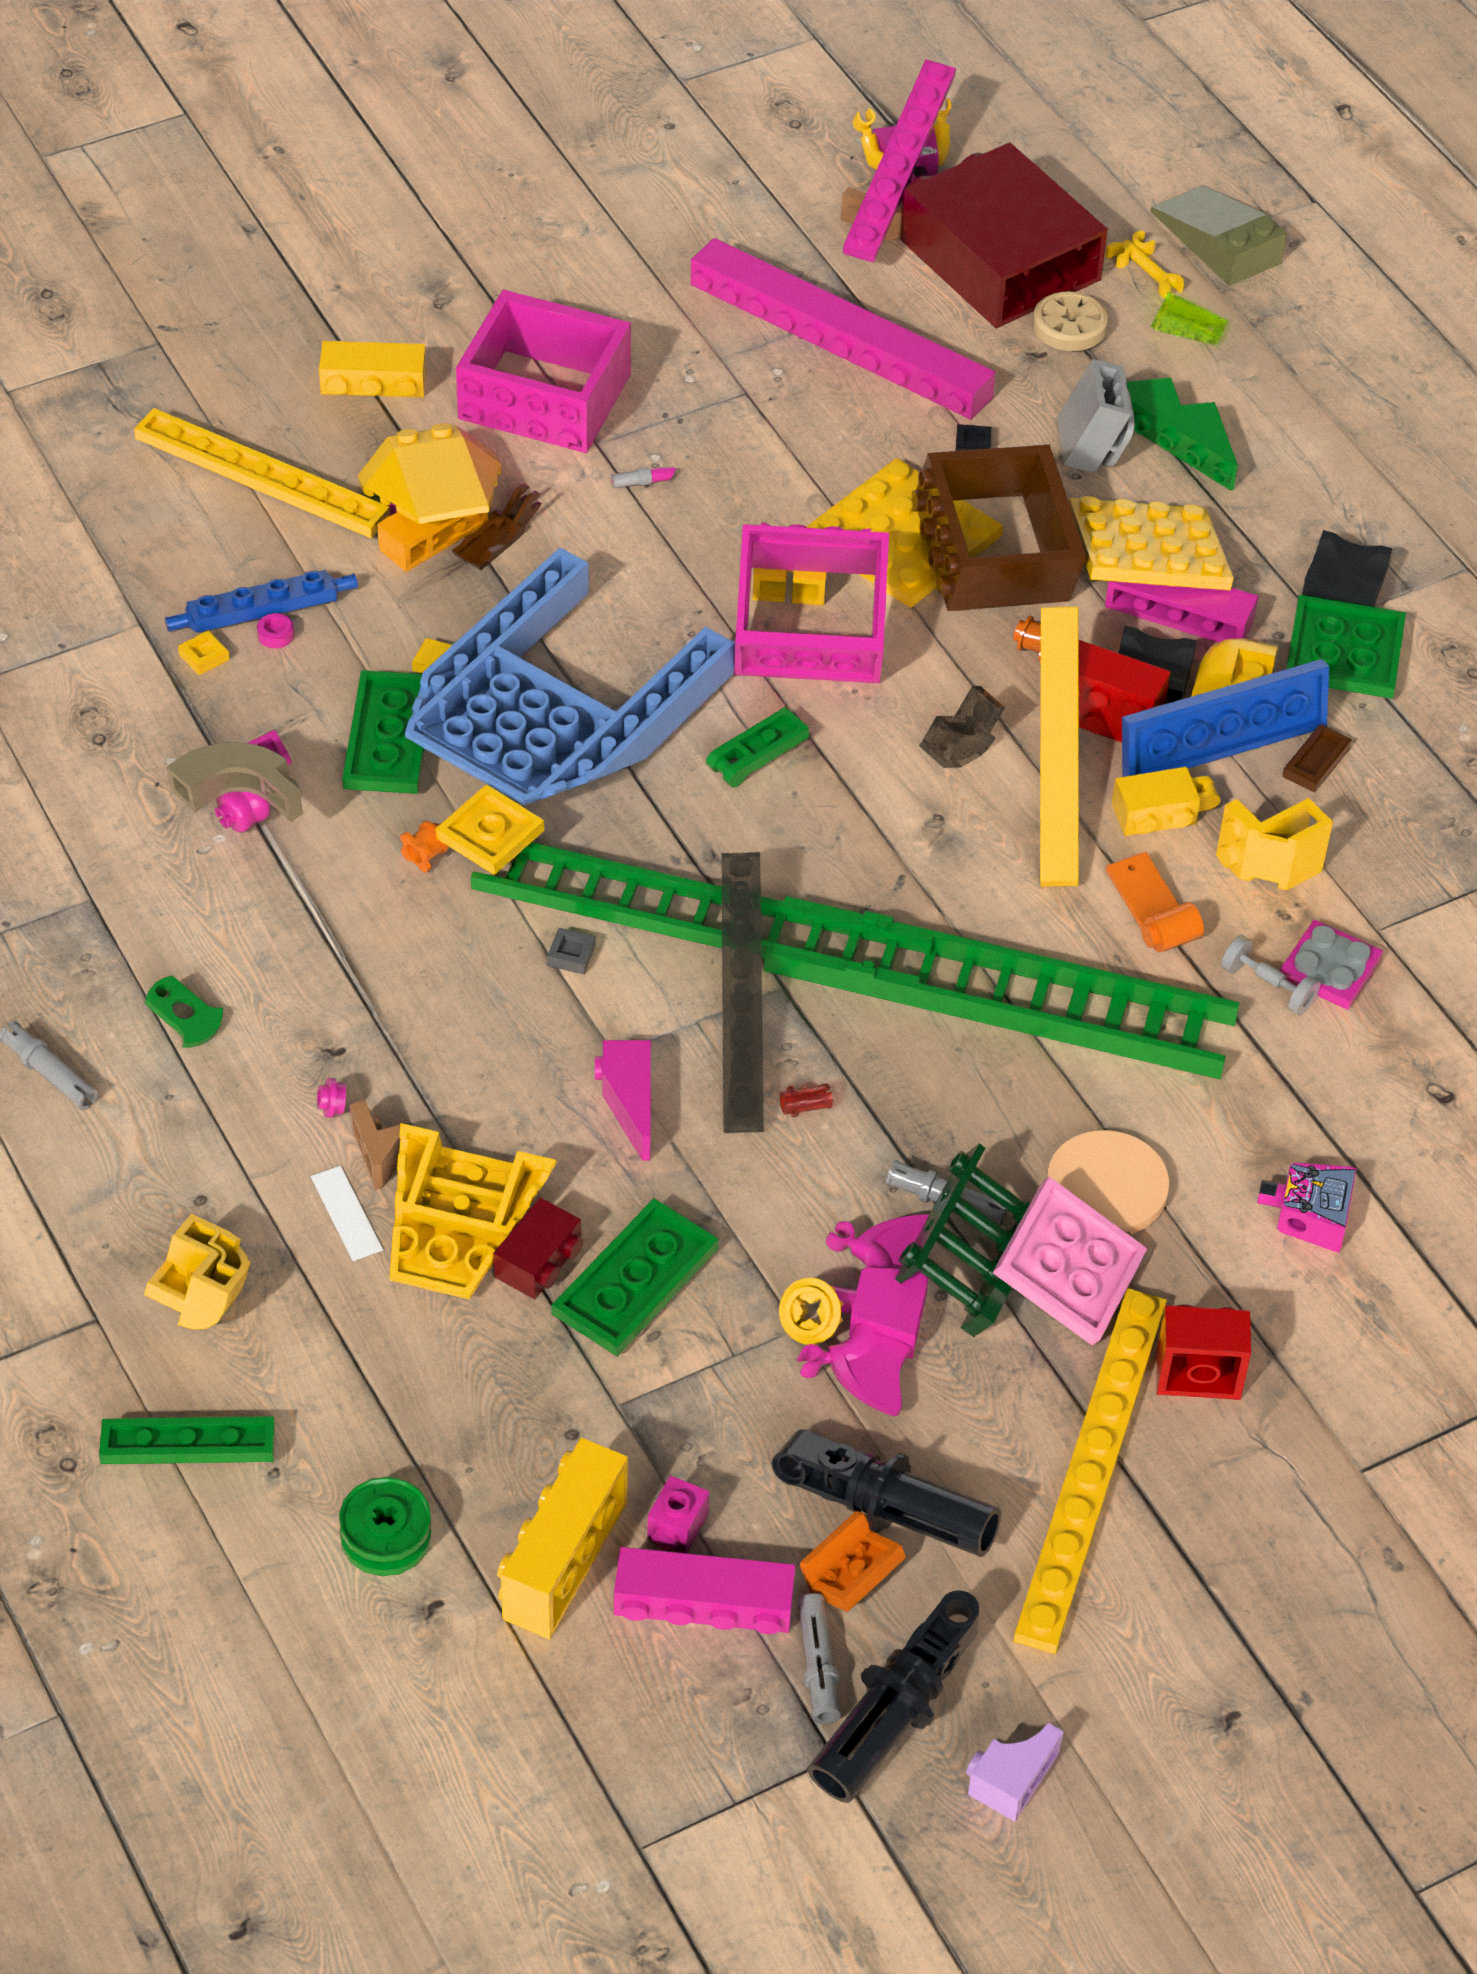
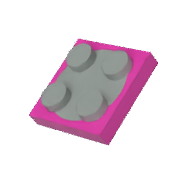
M1313 919L1280 968V972L1285 974L1286 980L1295 986H1298L1307 976L1314 978L1320 982V990L1317 996L1349 1010L1381 961L1383 950Z

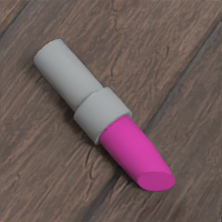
M647 467L631 472L611 474V484L613 488L651 485L654 482L671 480L677 468L659 467L650 469Z

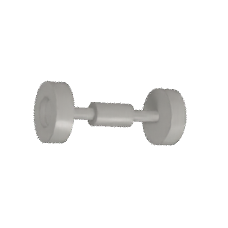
M1244 935L1236 937L1227 948L1222 958L1221 967L1234 974L1244 964L1256 970L1255 975L1276 988L1282 986L1293 993L1289 1000L1288 1009L1299 1016L1304 1014L1317 997L1320 990V982L1307 976L1298 986L1293 985L1286 980V975L1264 961L1258 963L1249 957L1253 948L1252 940Z

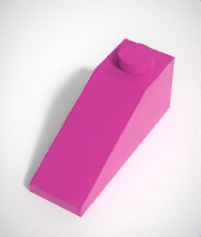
M603 1040V1056H595V1080H602V1096L641 1160L650 1161L651 1040Z

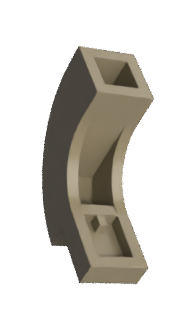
M239 742L218 743L191 751L167 766L171 792L194 812H197L225 793L237 791L250 792L264 798L291 822L303 814L301 803L302 790L298 783L289 777L287 760L265 747Z

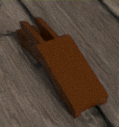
M525 484L518 486L503 512L494 510L489 519L478 530L465 537L460 545L452 549L453 554L479 570L484 569L524 534L525 525L542 504L538 501L532 504L541 493L533 491L529 495L521 497L529 489V486Z

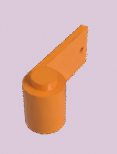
M1147 852L1106 866L1105 871L1141 928L1143 940L1149 948L1153 947L1155 951L1163 952L1203 936L1204 925L1198 909L1191 902H1185L1180 905L1177 903Z

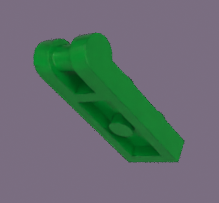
M784 707L714 749L708 755L706 765L714 772H721L723 780L728 785L737 787L744 781L747 775L808 739L809 727L789 709ZM735 757L738 759L735 763L730 762Z

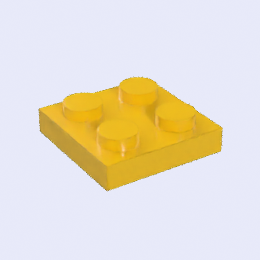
M486 784L436 828V839L495 875L545 830L544 820Z

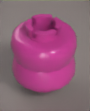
M228 792L216 798L218 807L214 811L216 817L222 815L223 818L219 819V822L226 829L231 827L234 831L243 833L254 823L261 822L270 815L269 802L250 792Z

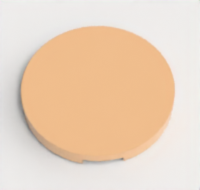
M1091 1131L1069 1139L1053 1155L1047 1178L1051 1177L1129 1235L1145 1229L1160 1216L1166 1205L1169 1191L1168 1171L1157 1152L1142 1140L1117 1131Z

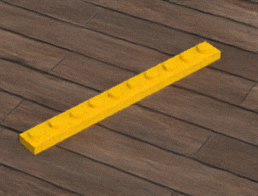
M1129 1288L1126 1289L1015 1630L1013 1642L1053 1654L1057 1652L1162 1321L1167 1299Z

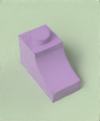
M1047 1723L1039 1733L1022 1742L1005 1744L993 1739L985 1753L980 1750L976 1752L967 1768L966 1775L970 1776L968 1795L1009 1819L1016 1821L1059 1755L1064 1731Z

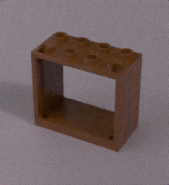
M1050 444L927 453L924 466L918 472L917 488L912 492L914 501L912 509L914 512H918L920 536L922 540L927 542L929 548L928 562L931 569L935 568L937 592L942 594L947 611L1070 601L1087 557ZM1022 496L1040 552L970 558L953 501Z

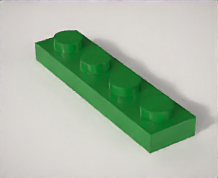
M275 1417L102 1419L99 1448L100 1464L274 1462Z

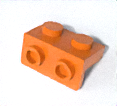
M855 1511L800 1562V1568L811 1594H821L825 1597L826 1603L848 1613L896 1568L906 1556L901 1544L872 1532L869 1529L865 1514Z

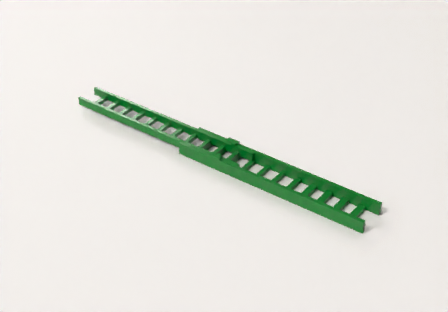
M533 842L515 856L517 859L515 862H512L505 879L475 871L471 875V889L763 958L765 959V972L1220 1080L1226 1055L1196 1049L1204 1019L1235 1026L1240 1002L895 922L893 917L865 911L864 914L789 896H786L784 901ZM529 860L553 866L545 888L520 882ZM565 869L590 874L581 897L556 891ZM602 877L627 883L618 905L593 900ZM638 886L663 892L655 914L630 908ZM675 895L700 900L692 923L666 917ZM712 903L736 909L729 931L703 926ZM747 912L775 918L767 940L740 934ZM785 921L812 927L804 949L778 943ZM824 930L849 936L842 958L817 953ZM861 939L887 944L879 967L874 966L873 962L867 960L863 961V963L854 961ZM899 948L925 953L918 976L891 970ZM936 956L963 962L954 991L927 985ZM974 965L1001 971L992 1000L965 994ZM1011 974L1038 980L1029 1009L1002 1003ZM1050 983L1073 988L1065 1017L1041 1012ZM1089 993L1112 997L1104 1026L1081 1021ZM1127 1002L1150 1006L1142 1036L1120 1031ZM1166 1010L1188 1015L1180 1045L1158 1040Z

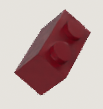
M540 1197L494 1251V1277L535 1300L544 1288L549 1289L554 1285L560 1274V1269L567 1260H574L580 1253L584 1243L583 1238H581V1219Z

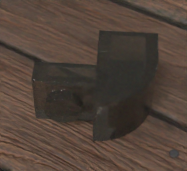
M972 686L955 716H936L919 746L943 768L963 767L984 754L994 742L996 737L990 732L1005 707L982 686Z

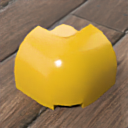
M1245 638L1226 639L1212 645L1198 667L1191 697L1274 673L1279 645Z
M191 1213L173 1234L166 1261L147 1282L144 1295L181 1312L178 1325L189 1329H207L218 1323L238 1297L246 1281L251 1261L248 1260L247 1255L239 1246L240 1238L228 1230Z

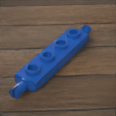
M326 570L309 571L296 577L274 579L265 584L239 587L231 592L205 595L196 600L187 601L186 613L165 617V623L168 632L189 627L194 632L199 633L259 619L268 614H280L336 601L338 592L357 589L358 582L354 573L334 578Z

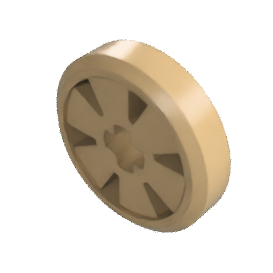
M1057 292L1044 297L1036 305L1033 316V330L1037 337L1050 347L1063 351H1081L1092 348L1102 341L1106 334L1108 315L1103 305L1091 296L1078 292Z

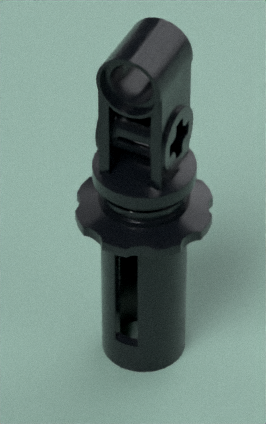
M801 1429L791 1436L772 1459V1469L782 1482L820 1495L826 1500L843 1504L850 1511L867 1513L869 1529L876 1533H880L883 1529H887L891 1523H895L978 1557H983L990 1550L999 1530L1001 1522V1510L999 1507L911 1474L909 1457L902 1453L891 1457L886 1463L881 1461L877 1455L872 1453L864 1454L848 1445L833 1442L816 1435L812 1431Z
M962 1590L947 1593L925 1622L916 1628L903 1650L895 1649L889 1655L887 1665L884 1668L878 1665H870L863 1670L861 1681L865 1684L867 1692L807 1767L811 1779L829 1796L844 1803L851 1802L910 1725L918 1729H924L927 1725H931L934 1720V1713L929 1706L930 1700L936 1699L943 1691L942 1680L951 1673L960 1656L977 1636L979 1604L972 1594ZM958 1614L967 1617L968 1620L958 1623L950 1620L949 1617ZM886 1713L880 1720V1722L876 1725V1727L872 1730V1732L869 1734V1736L865 1739L862 1745L858 1748L855 1754L851 1757V1759L848 1760L849 1756L857 1748V1746L864 1739V1737L871 1730V1728L878 1721V1719L882 1716V1714Z

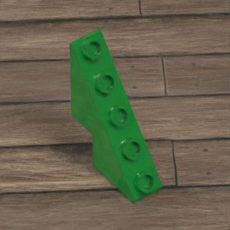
M1171 377L1126 382L1127 390L1130 392L1134 415V431L1228 490H1234L1238 464L1215 402L1181 405Z

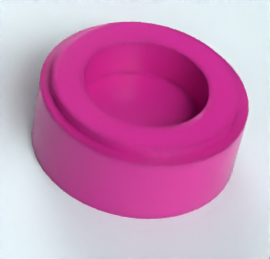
M279 613L268 614L262 617L257 624L258 640L262 645L269 648L287 646L294 638L292 620L288 616Z

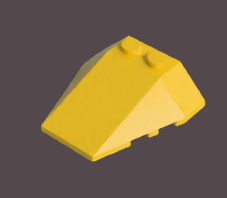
M448 423L433 425L430 430L417 432L415 429H405L397 432L394 436L387 437L357 476L358 483L364 494L369 497L377 494L380 496V503L387 506L391 502L396 505L398 513L418 524L489 512L494 498V487L498 485L497 475L501 474L502 466L492 450L457 425L452 426Z

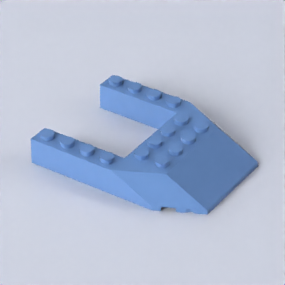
M559 548L423 672L419 694L415 698L412 707V717L408 721L405 737L525 806L645 760L734 673L735 642L704 627L617 712L520 658L589 594V563Z

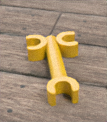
M1143 230L1135 232L1132 235V241L1127 239L1123 243L1112 242L1106 247L1105 257L1107 259L1117 256V268L1126 267L1129 264V258L1159 284L1158 293L1161 297L1169 298L1171 287L1175 288L1179 293L1183 292L1184 279L1178 274L1166 273L1148 257L1155 252L1156 242L1151 240L1144 243L1145 232Z

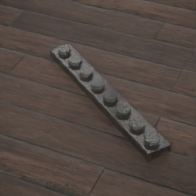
M760 852L721 853L724 1133L764 1132Z

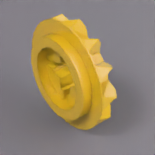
M803 1278L795 1281L785 1290L779 1305V1316L784 1330L792 1339L802 1344L815 1345L821 1344L835 1336L834 1332L838 1325L843 1322L841 1307L844 1304L839 1300L835 1292L836 1288L819 1278ZM805 1301L809 1304L822 1301L817 1310L820 1321L816 1318L803 1321L809 1311Z

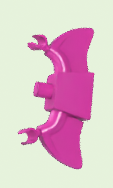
M911 1215L884 1221L869 1228L859 1238L854 1236L855 1230L851 1223L841 1221L837 1223L834 1230L844 1238H840L833 1232L828 1234L826 1244L831 1250L841 1252L847 1249V1247L851 1248V1254L865 1264V1268L861 1270L857 1290L833 1286L836 1288L835 1292L839 1300L844 1303L841 1307V1312L851 1314L850 1337L842 1343L828 1346V1351H823V1349L814 1344L806 1345L797 1358L798 1362L809 1361L803 1365L800 1371L801 1376L813 1378L818 1374L822 1364L830 1363L838 1381L857 1399L891 1416H898L900 1414L902 1406L899 1380L900 1370L906 1358L913 1359L929 1279L919 1271L902 1284L896 1281L895 1277L902 1266L898 1262L900 1255L912 1241L915 1242L929 1215Z

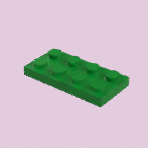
M361 670L342 777L343 789L418 794L425 748L406 738L405 731L408 721L412 717V707L415 698L419 694L422 674Z
M653 1198L551 1305V1314L618 1357L719 1249V1239Z

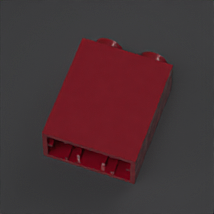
M1011 142L984 154H971L959 165L931 177L921 176L904 188L900 240L995 329L1034 312L1039 301L1048 295L1066 291L1077 292L1101 281L1108 228Z

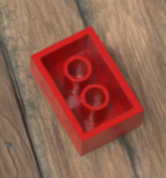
M1079 640V728L1122 743V717L1165 705L1171 671Z

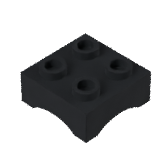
M1323 530L1313 561L1305 576L1302 595L1374 607L1388 570L1392 548L1382 545L1362 546L1344 540L1336 533Z
M1125 626L1118 653L1171 671L1166 704L1184 698L1197 640L1188 638L1161 639L1150 636L1138 628Z

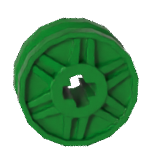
M374 1478L354 1487L343 1500L339 1513L342 1551L350 1563L363 1572L382 1577L402 1574L415 1567L427 1554L431 1541V1514L428 1501L417 1487L406 1480L397 1478Z

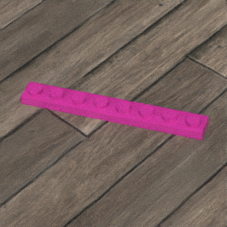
M925 59L845 240L843 254L872 263L875 262L903 198L904 188L910 182L953 83L956 68Z

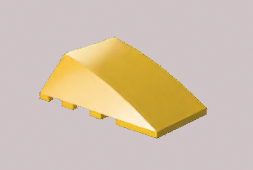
M400 1123V1149L397 1162L398 1177L397 1192H395V1221L392 1234L390 1281L470 1300L493 1264L494 1251L521 1221L555 1168L557 1160L517 1151L513 1163L443 1147L439 1132Z

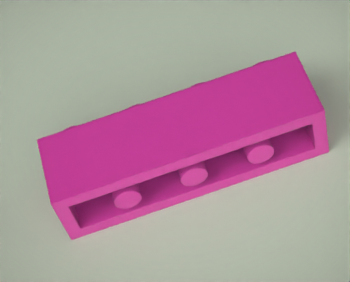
M1108 581L1105 607L1219 643L1226 639H1246L1254 623L1259 596L1232 587L1231 590Z
M620 1547L614 1588V1615L624 1616L633 1621L656 1619L665 1620L675 1625H687L689 1623L712 1625L721 1630L744 1628L754 1629L763 1634L789 1633L795 1565Z

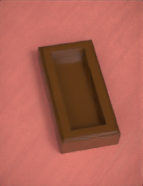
M1319 724L1284 767L1282 777L1315 793L1349 751L1352 739Z

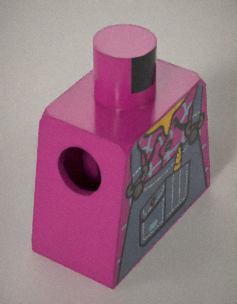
M1309 1163L1290 1164L1286 1184L1267 1180L1261 1181L1257 1203L1281 1208L1277 1226L1281 1233L1340 1253L1357 1168Z

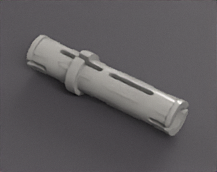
M17 1021L7 1024L13 1030V1033H10L3 1027L0 1032V1041L21 1057L20 1061L26 1068L35 1069L75 1103L80 1110H86L90 1107L84 1101L85 1098L92 1104L95 1103L98 1097V1090L91 1087L50 1052V1047L44 1040L35 1039Z
M898 1160L893 1161L891 1166L893 1169H889L886 1178V1185H892L919 1196V1200L925 1203L928 1200L936 1202L947 1183V1180L938 1177V1172L929 1170L926 1173L900 1163ZM965 1187L960 1196L1001 1226L1003 1223L1002 1218H1005L1007 1209L991 1197Z
M815 1593L804 1595L798 1600L807 1670L804 1672L803 1677L805 1686L810 1689L813 1721L819 1724H830L841 1718L836 1688L840 1677L838 1669L833 1666L825 1597ZM814 1628H817L819 1648L817 1649L815 1646ZM819 1668L823 1670L824 1689H821Z

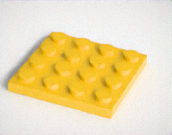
M895 458L806 527L824 529L836 526L852 531L871 528V532L889 533L886 593L911 608L937 588V575L935 568L931 569L928 562L929 548L927 542L922 540L920 536L918 512H914L912 509L914 504L912 492L917 488L919 471L900 459ZM964 500L953 501L970 558H974L1002 536L1003 525ZM859 574L874 584V575Z
M1093 496L1069 497V505L1087 557L1085 565L1090 580L1231 590L1234 577L1206 508L1194 504H1187L1184 507L1169 506L1158 501L1145 504L1134 503L1128 499L1108 501L1099 500Z

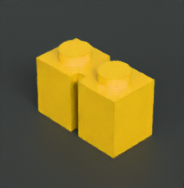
M754 568L752 600L785 603L787 572L793 573L792 603L824 606L827 572Z

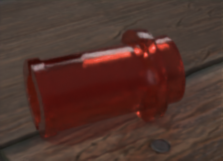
M823 1083L822 1085L795 1089L794 1086H788L786 1091H781L779 1094L782 1113L784 1115L790 1114L791 1117L795 1118L801 1112L825 1108L831 1109L833 1105L832 1092L826 1093V1091L830 1090L829 1084Z

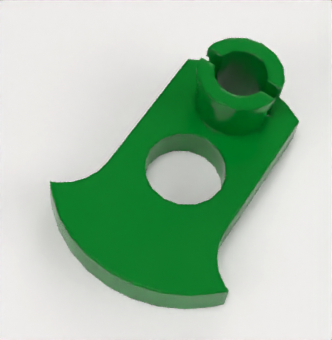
M168 976L157 981L148 991L144 1003L179 1033L183 1041L182 1048L196 1047L208 1042L217 1033L223 1018V1007L213 1008L208 1006L174 976ZM178 1003L188 1004L193 1009L194 1015L188 1019L179 1018L173 1013L172 1007Z

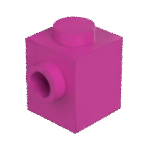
M670 1475L648 1514L647 1538L662 1549L676 1550L687 1554L709 1515L710 1491Z

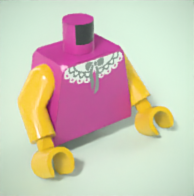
M946 98L945 101L946 110H940L936 124L933 126L909 184L921 176L931 177L936 175L938 167L943 166L950 151L949 123H946V118L950 113L952 105L949 98ZM868 108L865 112L867 122L860 118L858 111L852 123L857 131L862 132L863 137L860 140L868 165L877 170L896 126L873 129L872 133L871 126L876 116L874 111Z

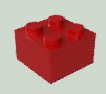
M1186 1304L1177 1306L1165 1305L1156 1350V1395L1241 1400L1251 1357L1250 1311L1236 1310L1231 1307L1217 1309L1193 1307Z

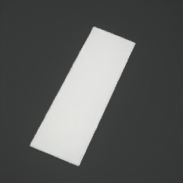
M341 1165L310 1176L352 1261L383 1251Z

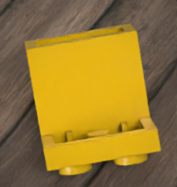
M1310 798L1263 822H1260L1238 799H1235L1225 804L1216 856L1221 864L1229 868L1239 879L1250 881L1254 878L1279 883V889L1289 890L1322 872L1333 821ZM1312 815L1318 822L1308 827L1310 816Z

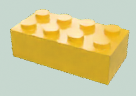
M582 1437L573 1451L567 1450L559 1463L557 1479L553 1485L547 1484L544 1487L538 1501L539 1509L533 1519L527 1518L524 1521L518 1535L519 1544L513 1554L509 1552L505 1554L499 1565L497 1576L501 1578V1588L498 1599L502 1601L503 1620L550 1640L628 1503V1456Z

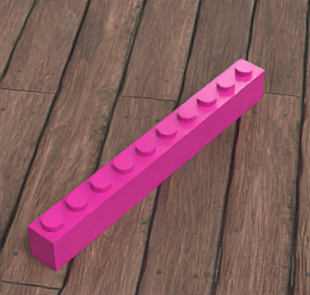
M713 238L691 258L690 285L970 420L993 398L995 371L716 238Z

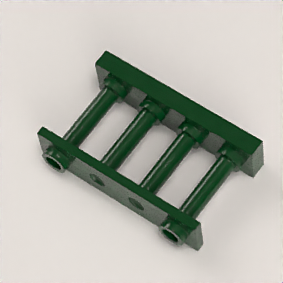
M980 1143L967 1153L960 1151L951 1161L947 1169L951 1175L915 1242L912 1241L900 1255L898 1262L902 1266L895 1277V1280L902 1284L919 1271L964 1304V1310L968 1314L960 1328L972 1337H975L994 1324L1012 1289L1010 1285L993 1274V1271L1031 1203L1028 1199L1022 1201L977 1167L986 1149ZM968 1181L1013 1214L1012 1219L1016 1222L1012 1229L1006 1231L960 1196ZM952 1211L997 1244L996 1249L1000 1252L996 1259L990 1261L944 1227ZM935 1242H938L981 1274L980 1279L984 1283L980 1290L974 1292L928 1258Z

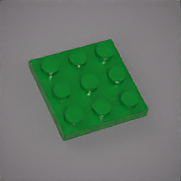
M1299 595L1286 669L1323 659L1329 665L1328 688L1393 699L1406 612Z

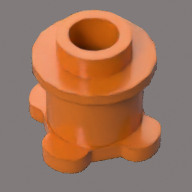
M1028 616L1026 621L1020 620L1018 622L1013 640L1018 642V650L1022 651L1025 648L1039 653L1038 661L1041 662V623L1034 621L1033 616Z
M429 821L422 822L419 825V830L413 835L409 832H404L400 835L403 845L401 849L403 857L417 865L424 873L432 868L429 861L437 854H444L449 846L436 839V828L439 824Z

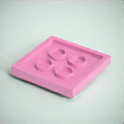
M1048 1177L1037 1190L997 1263L993 1274L1093 1346L1104 1334L1147 1248L1051 1177Z

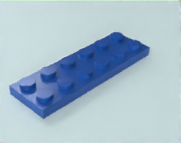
M1323 659L1123 716L1122 777L1180 767L1191 768L1313 732L1319 724L1327 727L1329 665Z

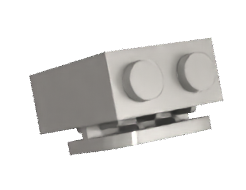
M1092 359L1059 413L1057 421L1065 466L1096 473L1101 463L1104 466L1113 467L1130 442L1134 431V415L1130 392L1127 390L1124 367Z

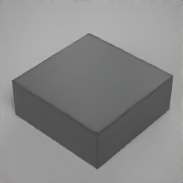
M558 928L547 955V966L585 974L596 947V936Z

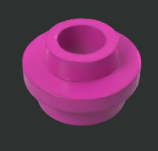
M328 1077L325 1085H319L317 1108L323 1109L325 1118H332L334 1114L342 1115L346 1104V1085L342 1082H336L335 1078Z

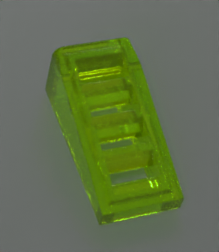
M1168 292L1153 320L1151 328L1217 346L1228 321Z

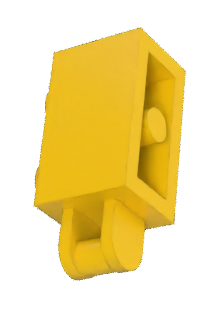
M1180 767L1115 778L1111 804L1124 836L1195 825L1198 812L1217 807L1221 799L1210 776L1191 778L1188 768Z

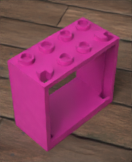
M503 289L456 366L458 419L587 453L631 375V323ZM506 351L586 372L591 375L582 391L577 392L495 370Z
M761 522V525L743 524L734 675L880 683L884 650L889 533L871 532V528L852 531L836 526L817 529L807 528L800 524H793L788 527L771 526L764 522ZM752 568L874 575L871 638L748 631Z

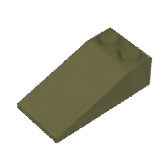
M1204 185L1151 207L1150 212L1228 286L1282 264L1287 233L1267 214Z

